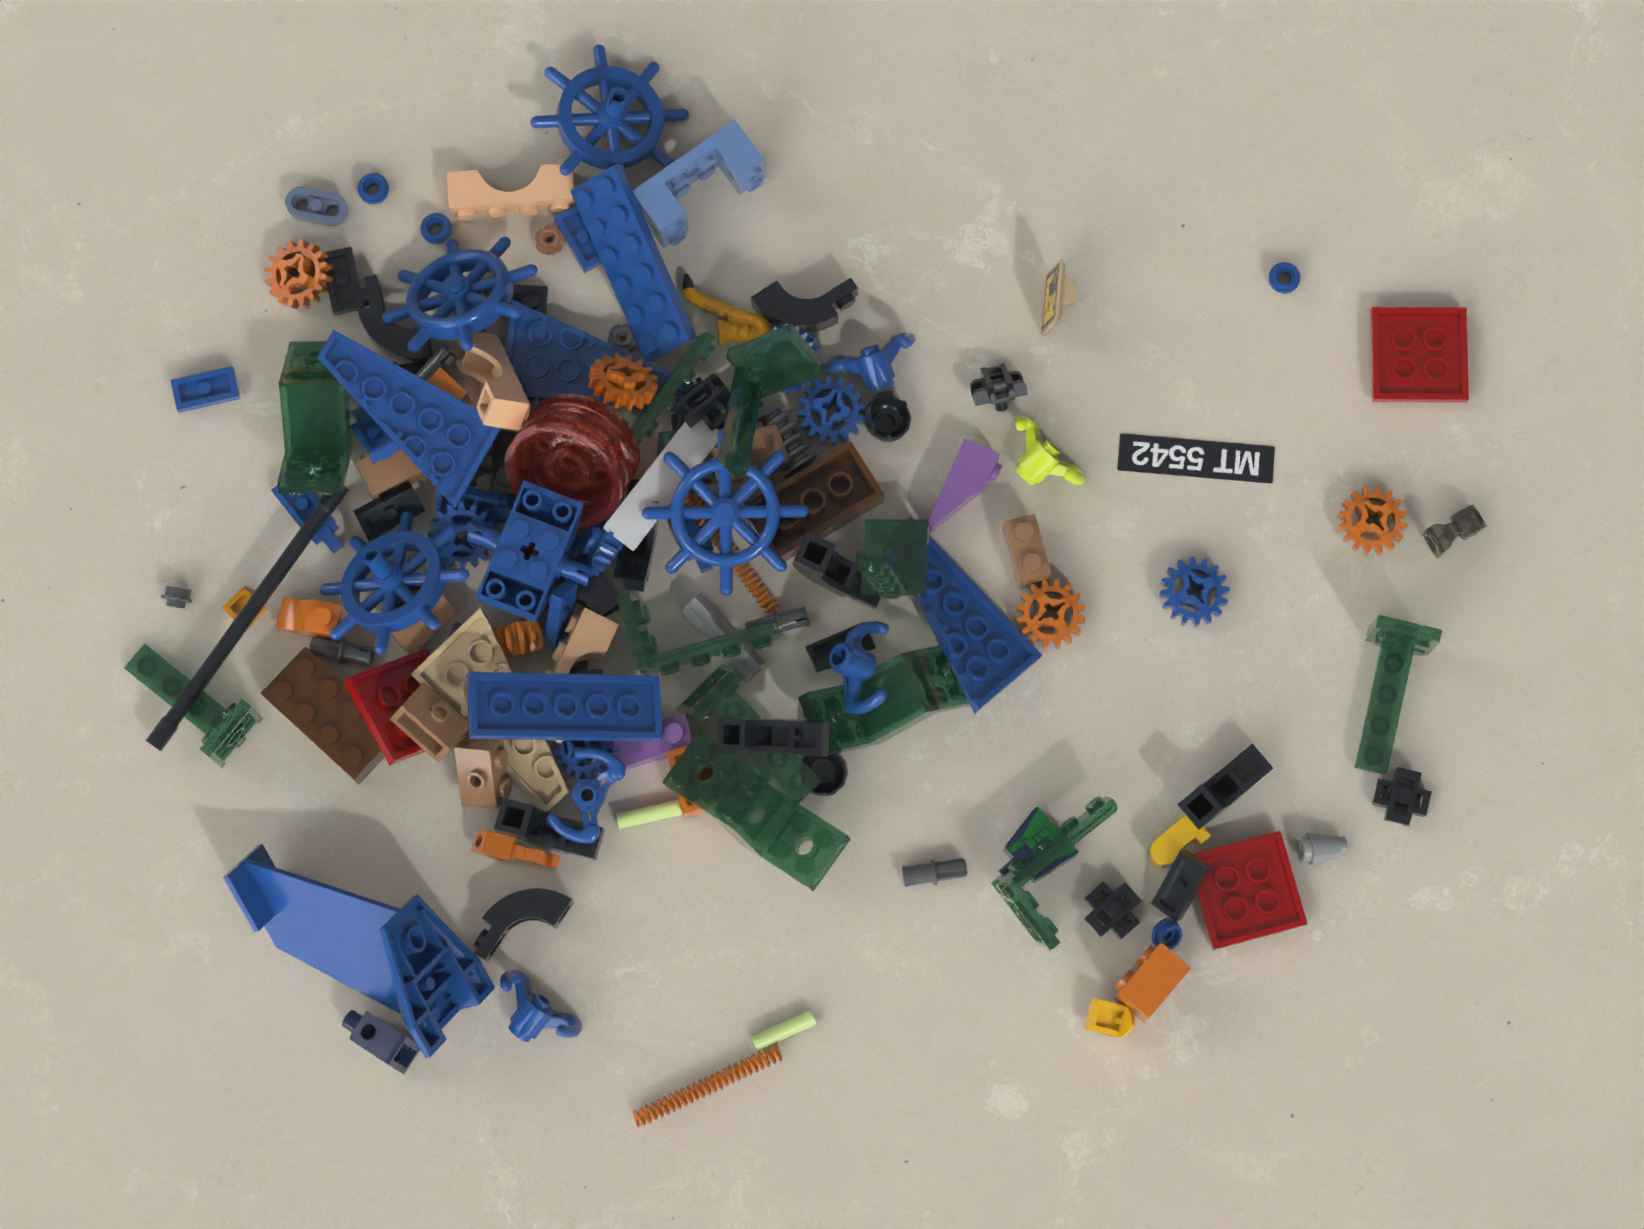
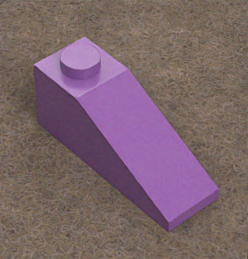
M964 439L926 523L925 531L932 533L987 488L989 481L996 482L1002 465L998 463L999 453Z
M682 714L662 720L663 739L660 742L614 741V746L621 749L620 752H613V754L625 763L626 770L668 758L667 751L694 744L686 715Z

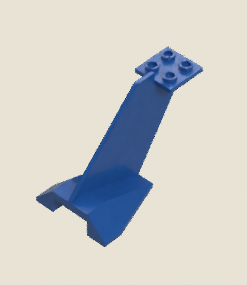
M263 844L257 845L223 876L254 932H258L265 927L276 948L401 1014L403 1022L425 1058L431 1057L447 1040L442 1029L459 1010L480 1005L495 989L481 961L419 895L413 896L403 907L397 908L276 868Z

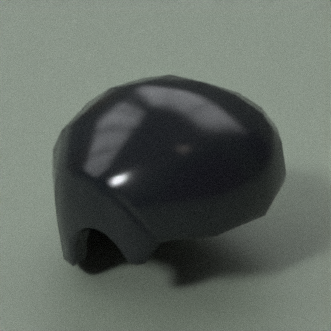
M893 391L877 393L867 403L863 415L864 426L873 437L883 442H894L901 439L909 430L911 423L907 402L897 398Z
M831 748L828 749V756L805 755L799 767L801 783L814 795L832 796L846 783L848 776L847 762L839 752Z

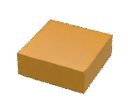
M244 586L222 606V609L234 620L253 593ZM264 606V607L262 608V610L259 612V614H258L257 617L254 619V621H253L252 624L249 626V628H250L263 614H265V613L268 611V609H267L265 606Z

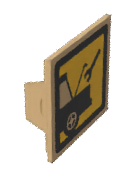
M1060 259L1046 274L1041 335L1043 336L1061 319L1063 306L1075 304L1077 282L1065 276L1066 263H1063L1064 259Z

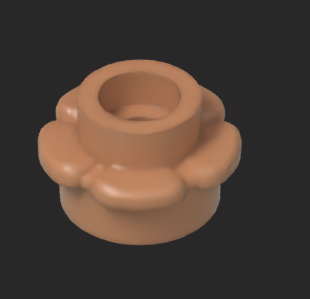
M546 225L544 229H539L534 237L537 242L536 248L542 254L555 255L562 250V246L565 244L563 234L555 225ZM551 237L553 241L547 242V238Z

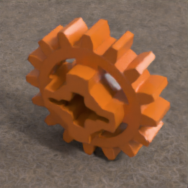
M301 239L298 244L290 240L287 243L288 249L278 246V257H269L270 261L273 262V266L265 268V271L271 274V278L265 280V284L273 287L269 294L278 298V303L285 306L288 305L293 309H298L299 305L304 308H310V300L317 303L320 302L318 295L320 291L328 293L329 290L324 284L325 282H331L333 278L326 275V271L331 270L333 267L331 264L324 262L328 255L319 251V246L313 243L309 245V242Z
M615 353L614 358H611L605 354L602 360L596 359L594 366L591 367L588 376L590 380L588 387L595 389L593 394L595 397H604V404L614 403L615 409L623 406L628 411H631L632 406L635 405L641 410L644 403L650 405L655 397L658 384H656L658 377L651 375L653 370L651 367L644 368L642 366L643 360L634 362L631 355L625 358L621 357L619 353Z
M1364 486L1362 495H1359L1354 490L1350 494L1352 502L1349 500L1343 501L1341 506L1347 511H1339L1337 514V518L1344 520L1337 528L1338 531L1347 532L1343 542L1350 540L1354 542L1353 551H1356L1361 546L1364 548L1363 551L1366 556L1371 549H1375L1376 554L1381 555L1383 553V546L1391 551L1395 547L1393 540L1398 542L1402 540L1404 536L1398 530H1405L1408 526L1407 523L1401 521L1407 515V511L1398 510L1399 505L1402 503L1401 499L1394 502L1390 499L1393 491L1389 490L1383 495L1381 494V486H1377L1374 492L1370 493L1369 488ZM1370 501L1379 502L1383 505H1373L1370 503ZM1355 508L1358 522L1353 526L1352 512ZM1392 515L1393 527L1390 533L1389 527L1386 524L1387 519ZM1376 516L1379 520L1377 524L1371 523L1369 525L1366 522L1368 517L1374 518ZM1362 536H1370L1373 537L1375 540H1367Z
M1046 579L1042 580L1040 589L1034 584L1030 585L1031 595L1026 593L1021 595L1022 601L1026 604L1017 605L1016 609L1017 612L1023 613V616L1018 617L1016 620L1017 624H1025L1021 633L1024 636L1029 633L1032 635V645L1041 640L1043 649L1047 648L1049 642H1053L1056 649L1060 648L1061 640L1071 644L1072 637L1070 634L1073 633L1079 636L1081 629L1076 624H1084L1086 619L1084 616L1079 615L1080 612L1085 610V604L1076 603L1081 596L1080 593L1071 595L1069 593L1071 585L1067 584L1064 588H1060L1058 579L1054 581L1053 586H1048ZM1047 594L1058 595L1062 598L1059 600L1052 599ZM1034 602L1038 609V614L1033 619H1030L1029 611ZM1046 608L1049 611L1060 609L1057 612L1056 620L1052 617L1042 619L1045 616ZM1069 609H1071L1072 621L1070 625L1067 626V623L1064 620V614L1067 613ZM1040 630H1053L1055 634H1045Z

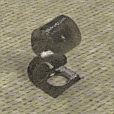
M1474 504L1450 517L1451 523L1434 524L1423 532L1424 540L1437 559L1451 547L1452 542L1460 537L1465 541L1487 527Z

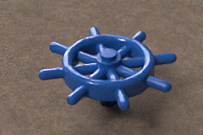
M597 44L593 48L595 67L579 73L572 80L552 66L545 69V76L560 87L563 93L558 103L556 115L533 116L530 124L533 128L558 127L562 141L571 152L570 156L560 166L559 170L563 176L571 174L581 161L604 170L613 165L621 164L624 172L625 169L641 163L648 156L664 168L675 161L656 145L662 134L664 122L685 121L689 117V112L683 108L663 109L657 93L649 84L660 70L657 62L649 63L641 74L637 75L624 68L608 66L605 48L603 45ZM598 85L601 103L584 90ZM637 98L645 110L627 111V108ZM574 99L592 113L572 114L571 109ZM649 123L647 136L644 137L628 124ZM575 126L595 127L583 138ZM619 134L634 144L635 147L621 151ZM603 135L607 136L609 151L595 147Z
M506 236L501 237L489 251L479 249L459 251L458 242L455 239H449L446 243L447 254L428 264L418 274L408 270H401L398 273L400 281L411 284L406 296V305L386 311L382 315V321L386 324H391L411 317L415 327L419 330L407 345L408 350L412 353L419 351L429 338L439 340L460 339L461 348L469 351L473 348L472 335L477 332L483 333L501 315L513 319H519L522 316V309L510 304L514 292L513 283L535 276L538 269L535 265L529 264L508 271L506 265L500 259L511 245V240ZM471 271L466 277L463 275L464 272ZM486 273L493 275L492 277L481 280ZM492 290L491 294L488 297L481 295L482 293ZM431 292L438 293V295L428 298ZM438 308L432 316L424 313ZM452 312L455 315L454 317H448Z
M722 428L718 432V458L706 460L692 469L673 452L665 453L664 462L682 479L674 491L671 506L645 507L642 510V516L647 520L671 519L674 533L682 548L666 564L665 570L669 574L676 573L693 556L706 564L720 567V591L723 595L729 596L733 592V566L747 563L761 555L776 571H786V561L769 545L776 535L780 518L806 517L809 514V508L803 504L780 505L776 489L768 478L785 460V453L782 450L775 451L760 468L747 461L732 458L731 434L726 428ZM718 471L719 496L701 480L702 477ZM731 471H736L746 475L749 479L732 495ZM758 487L761 489L766 505H742ZM691 488L709 506H685V501ZM741 518H767L761 535L759 536ZM685 519H709L693 537L685 523ZM719 528L720 553H715L702 547ZM732 528L751 546L742 551L732 553Z
M405 511L401 514L398 531L380 536L368 544L360 537L352 536L349 539V544L357 554L347 566L342 582L325 583L320 587V593L323 596L341 595L342 604L348 612V615L331 629L330 637L333 640H339L356 624H359L364 629L377 633L374 650L377 654L382 655L387 651L390 633L409 628L420 620L432 630L438 629L440 621L431 610L442 596L445 584L465 581L469 578V571L465 568L447 570L445 560L439 551L458 533L457 527L453 524L448 525L432 540H429L426 536L411 531L413 515L411 512ZM407 551L417 552L404 564ZM393 555L392 560L387 559V557ZM427 562V572L413 574ZM372 571L373 578L366 579L368 574ZM413 586H422L416 595L411 591ZM374 591L360 603V592ZM384 600L381 613L371 612ZM403 600L405 604L395 609L396 602Z

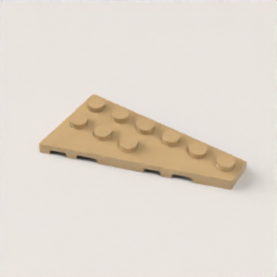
M482 606L411 673L420 684L425 682L430 688L436 690L441 698L453 709L459 711L467 721L466 675L469 672L514 673ZM503 739L504 748L508 752V775L543 811L548 812L570 789L547 741Z

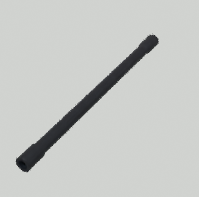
M333 479L318 500L312 513L173 706L160 719L145 740L159 751L164 749L177 731L182 719L328 516L335 511L349 491L348 488Z

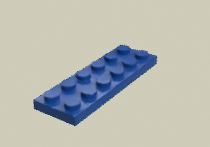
M613 165L572 189L570 192L644 360L654 362L696 339L695 331L622 165Z
M469 672L466 675L469 739L660 742L663 739L660 676Z

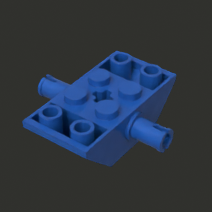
M523 481L503 530L498 532L473 522L471 526L473 530L469 531L467 541L493 550V556L475 600L536 623L547 605L550 591L556 586L561 576L587 587L590 583L589 577L592 578L594 567L568 558L575 540L584 503ZM535 549L538 556H531L529 560H526L525 552Z

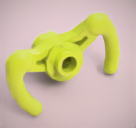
M1018 415L1015 418L1014 424L1018 431L1026 430V453L1017 461L1019 464L1015 467V470L1027 483L1032 486L1036 482L1041 483L1048 474L1064 476L1067 481L1077 486L1083 485L1086 482L1085 473L1077 465H1071L1058 458V455L1061 453L1059 449L1049 440L1043 442L1039 432L1040 428L1035 421L1025 415Z

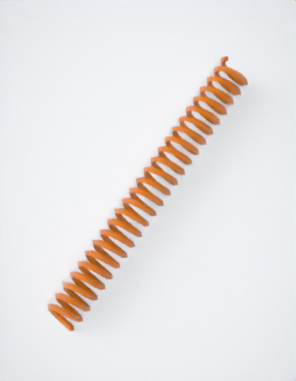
M693 491L687 495L685 505L703 506L705 501L696 504L701 497L697 496L692 499L697 494ZM702 519L699 522V526H703L708 520ZM719 528L710 539V541L717 540L714 546H719ZM739 547L732 549V553H736ZM750 563L742 566L737 565L733 572L739 571L737 577H742L741 582H746V588L750 587L749 593L754 592L752 598L758 597L756 603L762 602L760 608L766 607L763 613H768L772 610L777 611L781 604L773 606L777 599L769 601L773 594L765 596L769 589L762 590L765 587V583L758 585L762 578L754 580L758 573L750 575L754 568L746 570Z
M779 1043L775 1044L776 1050L770 1045V1053L765 1048L763 1050L764 1055L758 1051V1058L755 1054H752V1061L749 1057H746V1063L740 1060V1066L734 1062L735 1070L732 1066L728 1065L729 1073L725 1068H722L723 1076L717 1071V1079L714 1074H711V1081L705 1076V1084L699 1079V1087L695 1082L692 1084L693 1089L690 1085H687V1092L681 1087L682 1096L675 1090L676 1099L669 1093L670 1102L667 1097L663 1096L664 1105L660 1099H657L658 1107L654 1102H651L652 1110L648 1105H645L646 1113L640 1107V1116L634 1110L633 1115L637 1127H640V1123L642 1126H645V1119L648 1123L652 1122V1118L657 1121V1113L662 1118L664 1116L663 1111L669 1115V1108L672 1112H675V1105L678 1109H681V1102L687 1107V1100L691 1104H693V1097L699 1101V1094L702 1098H705V1092L708 1095H711V1089L717 1092L716 1085L722 1090V1082L728 1087V1079L734 1084V1076L737 1081L741 1080L740 1074L743 1078L747 1077L746 1071L752 1076L751 1067L756 1073L759 1071L758 1066L764 1070L763 1061L767 1067H770L769 1059L773 1064H776L775 1056L779 1061H782Z

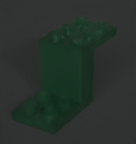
M326 341L289 342L279 380L285 454L277 481L278 493H288L296 496L304 493L320 492L323 495H332L344 490L353 450L348 391L317 358Z
M940 645L903 652L877 666L874 674L863 682L859 701L861 702L871 697L878 689L886 690L887 698L878 707L869 712L851 714L845 710L843 704L844 685L806 692L798 697L803 715L807 720L830 723L828 756L881 744L936 713L970 706Z
M699 730L662 781L667 788L712 816L742 846L812 892L851 840L847 834L798 804L773 776L733 751L717 750V740ZM707 767H713V775L708 780H700L701 772ZM805 841H812L813 846L810 852L804 855L799 854L800 845Z

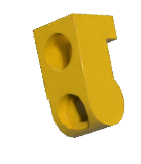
M1184 815L1152 843L1148 852L1149 859L1156 867H1168L1172 865L1178 853L1193 841L1200 847L1211 835L1204 827L1198 829L1187 815Z

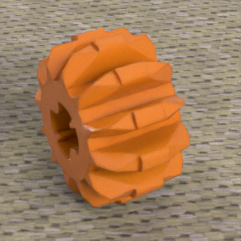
M526 620L492 628L506 658L539 652L544 648L543 632L538 621L534 623Z

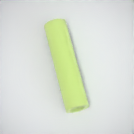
M677 799L616 813L619 829L680 816L682 815L680 801Z
M808 1010L751 1036L756 1050L759 1051L817 1024L811 1010Z

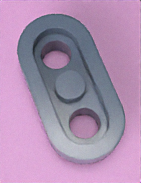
M296 187L289 191L285 199V205L289 214L297 220L326 226H338L348 217V205L345 199L337 193L308 187ZM306 201L308 206L305 209H298V203ZM336 207L338 208V213L333 216L328 215V210Z

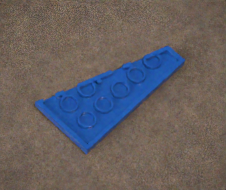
M512 299L511 305L520 307L522 309V316L519 319L510 318L506 354L511 365L514 367L524 392L527 393V397L535 398L537 396L540 399L614 406L612 402L604 404V397H595L593 395L595 389L588 387L590 382L588 376L595 360H602L605 354L614 358L615 353H619L621 357L625 358L631 355L634 362L643 359ZM643 360L642 366L644 368L651 367L653 369L651 375L658 377L656 382L658 388L655 397L650 405L644 403L643 410L678 413L674 405L683 397L680 391L683 389L688 391L694 386V382Z
M333 329L317 357L318 360L456 509L501 428L483 425L477 409Z
M910 517L894 530L886 541L974 714H976L1042 657V654L917 522Z

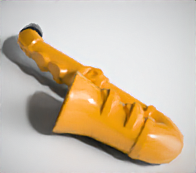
M687 273L684 274L682 284L684 297L691 303H695L700 309L704 308L709 313L715 312V315L728 319V321L717 319L718 346L729 342H740L750 345L762 344L766 341L764 338L765 334L771 336L772 327L766 318L758 313L753 314L736 308L730 303L694 290V283Z

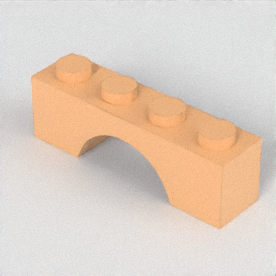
M563 163L540 165L534 180L526 187L516 191H500L491 187L483 180L478 170L446 172L449 211L451 216L457 217L458 220H473L476 218V215L502 218L507 216V213L514 212L530 216L538 214L540 210L562 213L576 205L570 192L575 188L574 170L568 176H563L559 170Z
M482 332L473 334V348L469 351L461 348L459 339L454 355L457 357L455 362L460 373L468 375L484 384L476 406L483 425L519 431L523 420L529 416L530 402L524 393L514 367L511 365L498 335Z
M585 607L577 616L572 614L564 630L569 633L565 643L560 641L552 655V659L556 661L552 671L547 669L545 673L569 674L572 665L586 660L599 661L607 652L619 625ZM554 740V741H556V742H558V743L561 744L564 740Z

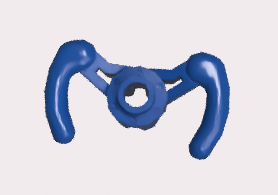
M912 333L894 335L881 349H879L878 344L861 349V356L858 357L837 355L830 358L826 362L825 367L829 372H841L846 369L862 375L865 387H869L870 392L885 389L894 385L893 378L895 374L891 365L901 347L909 348L914 344L916 340L915 335Z
M870 621L858 625L847 634L845 643L836 645L830 653L829 663L835 672L842 674L844 683L843 704L848 713L862 714L878 707L887 698L886 690L878 689L871 697L864 701H859L863 682L868 680L876 670L875 656L863 649L862 638L871 633L887 634L889 626L886 623Z
M592 746L577 747L574 751L575 757L578 759L591 758L600 760L608 765V770L595 779L579 781L573 788L572 799L574 804L581 809L584 828L582 830L571 828L555 813L548 814L546 819L558 834L577 843L591 844L600 836L598 814L605 802L608 790L613 783L620 781L626 773L625 763L615 754ZM607 778V781L603 785L601 782ZM583 790H592V800L585 801L586 796L583 794ZM592 810H593V812H592V814H591V820H590V819H589V811H592Z
M509 970L501 975L499 981L503 991H510L512 983L515 984L517 1010L511 1016V1023L508 1028L517 1038L529 1042L532 1038L535 1039L541 1030L545 1028H556V1033L560 1037L572 1038L580 1034L582 1031L581 1020L572 1013L557 1012L552 1009V1003L548 998L539 993L535 995L529 978L525 974L517 970Z

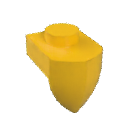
M1092 997L1084 1029L1117 1038H1123L1131 1033L1135 1027V1017L1128 1006Z

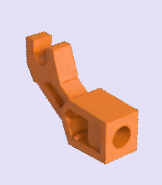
M489 830L476 831L471 852L501 861L512 862V859L548 868L558 867L559 855L545 853L540 849L516 845V839Z

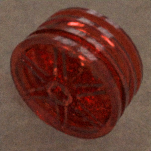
M560 394L544 399L530 412L507 449L505 472L510 487L516 496H518L523 481L584 503L578 528L589 527L604 521L613 513L638 470L640 453L637 440L631 428L610 407L586 396Z

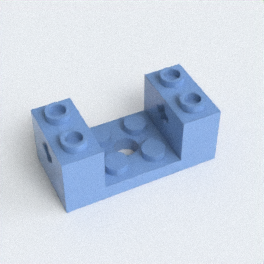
M735 120L725 125L633 190L650 231L663 248L669 244L672 246L679 244L686 238V232L689 231L687 213L677 199L685 195L690 190V185L698 179L704 181L712 176L717 166L740 195L746 190L748 192L756 190L763 183L762 179L765 178L764 158Z

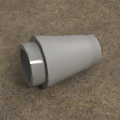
M1306 833L1305 836L1299 837L1297 840L1298 858L1301 863L1307 862L1309 865H1313L1340 856H1346V838L1344 836Z

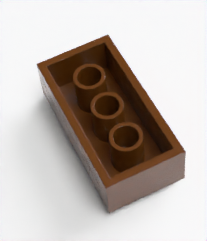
M851 441L774 486L780 505L803 504L809 508V514L806 517L780 518L776 535L769 546L782 559L787 561L797 554L807 531L824 539L884 502V492ZM761 494L745 505H766L764 495ZM745 518L750 527L760 536L767 518Z
M304 647L261 692V695L358 785L385 758L344 682L308 648Z

